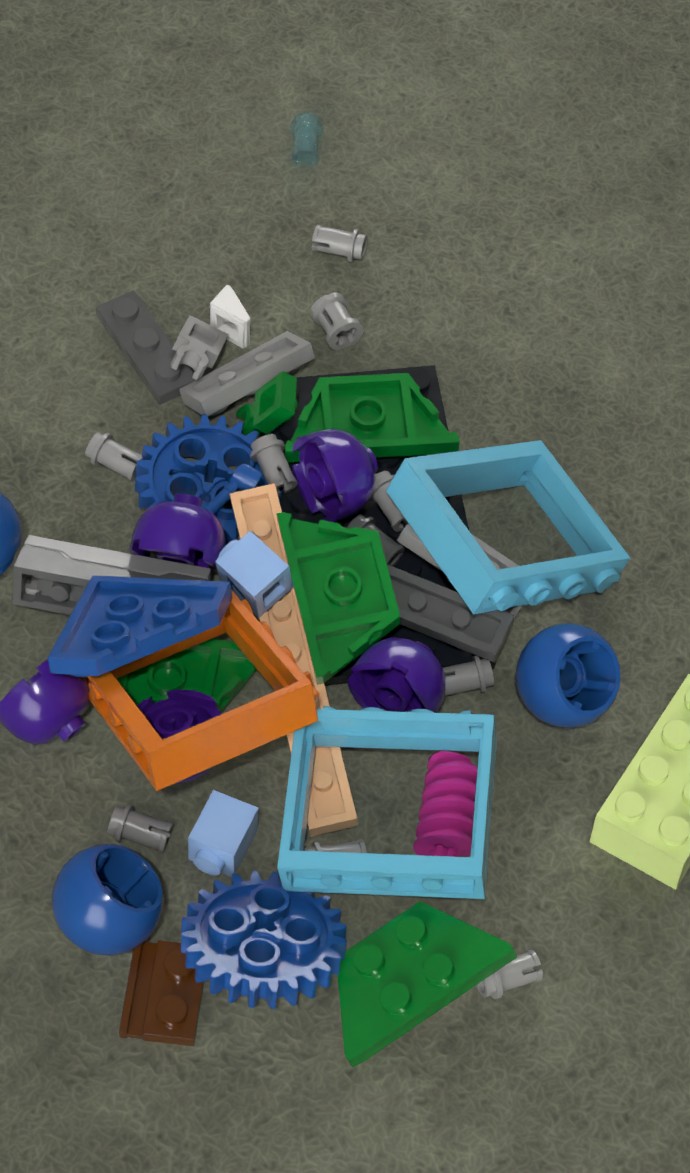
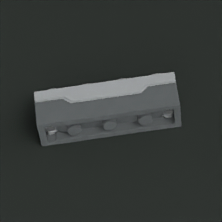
M28 535L13 567L12 604L71 615L92 575L210 581L211 569Z

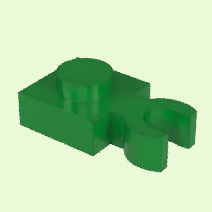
M284 371L280 372L255 392V402L253 404H244L236 412V417L244 420L241 434L246 436L255 430L259 432L258 436L261 432L269 434L283 422H287L293 417L297 409L296 377Z

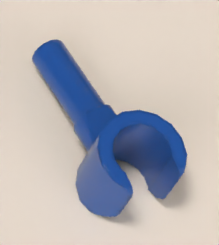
M248 464L239 465L228 484L224 486V489L204 509L215 514L230 499V493L236 492L237 489L243 491L255 488L262 473Z

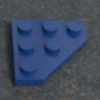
M92 575L48 656L50 672L52 674H69L75 677L99 676L220 625L231 602L230 582Z

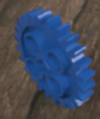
M202 414L200 425H194L188 416L184 417L181 430L172 423H168L166 437L155 432L152 437V446L144 445L142 448L143 460L137 461V477L134 489L135 492H139L138 507L149 508L160 501H173L175 494H187L202 499L201 507L204 508L224 489V486L231 479L235 470L229 469L228 466L248 464L262 473L258 462L252 461L250 457L253 451L251 444L258 439L259 432L255 430L246 436L241 434L243 422L241 421L236 423L232 429L227 428L225 416L222 415L216 425H210L206 414ZM184 457H194L198 461H188ZM263 473L256 487L267 485ZM280 489L281 494L278 495L279 502H280V498H281V496H282V491H283V490H281V489ZM231 498L225 504L232 505ZM221 507L215 513V516L222 524L226 538L225 544L227 545L229 542L236 540L239 533L233 509Z
M252 871L250 881L245 882L234 873L232 874L230 886L215 880L213 882V893L200 890L198 892V903L189 902L187 917L182 918L180 950L181 953L186 954L185 967L196 968L195 981L199 983L210 980V993L212 995L226 989L229 990V1003L235 1002L243 995L247 996L249 1008H254L259 998H266L269 1007L275 1009L277 998L284 997L288 1003L294 1006L297 1004L298 992L312 999L315 997L316 985L325 988L330 986L331 974L339 975L341 960L345 958L346 924L340 923V909H329L330 897L328 895L314 898L315 892L286 891L283 889L282 883L279 882L278 872L273 871L268 880H261L258 872Z

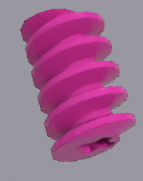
M440 751L428 758V771L425 775V788L423 789L421 800L423 804L420 806V822L417 824V839L414 841L413 850L417 855L471 856L478 767L473 765L472 761L465 755L451 751Z

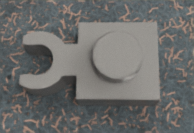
M189 315L172 348L176 353L172 359L171 368L177 370L180 364L189 365L194 369L192 378L199 380L206 367L212 369L229 334Z

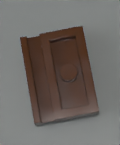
M158 940V943L143 942L133 949L119 1028L120 1038L131 1037L143 1039L144 1041L194 1047L204 982L197 983L195 981L196 968L185 967L186 954L181 953V943Z

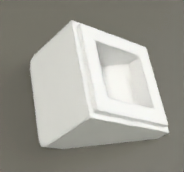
M226 285L210 303V325L229 334L226 340L241 348H247L250 344V317L231 286Z

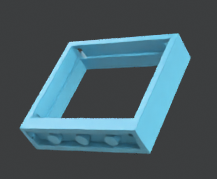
M541 440L405 458L386 490L473 614L495 610L502 612L516 606L527 604L534 606L544 601L559 598L571 599L586 593H602L605 589L611 587L614 582H619V574L630 560L629 555ZM525 485L577 556L497 570L445 497Z
M323 706V709H316L317 722L294 731L277 866L284 890L295 892L485 899L497 748L494 715L471 714V710L462 711L457 714L434 713L427 709H414L410 712H392L375 707H368L362 710H336L329 706ZM316 746L479 752L471 856L452 857L304 851Z

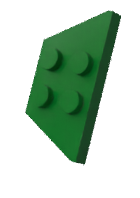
M409 373L319 377L311 392V401L304 407L298 419V427L291 441L288 440L285 445L284 455L287 462H300V450L292 453V446L296 439L312 432L332 428L345 430L354 435L365 447L372 450L376 458L459 451L460 439L455 431L449 433L438 419L439 411L429 399L421 395L420 387Z
M277 513L279 530L287 563L290 567L292 583L317 685L323 684L365 652L372 644L378 642L401 624L400 613L379 532L360 527L344 528L338 523L320 520L319 524L292 519V514Z
M209 639L116 679L136 706L151 696L153 704L160 700L168 699L167 691L176 689L196 690L211 696L216 701L217 709L222 713L257 669L235 642Z
M419 901L346 950L345 958L341 960L340 973L337 976L344 1053L352 1068L363 1063L516 959L517 955L510 943Z

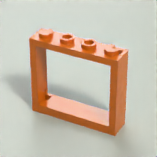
M232 590L231 602L220 625L102 675L87 676L90 689L89 700L156 791L318 721L315 700L319 699L320 696L319 692L312 685L311 673L308 671L303 673L299 669L290 649L287 646L281 647L275 641L269 625L265 621L259 622L254 616L249 602L246 599L240 600ZM227 633L275 692L162 740L116 678Z

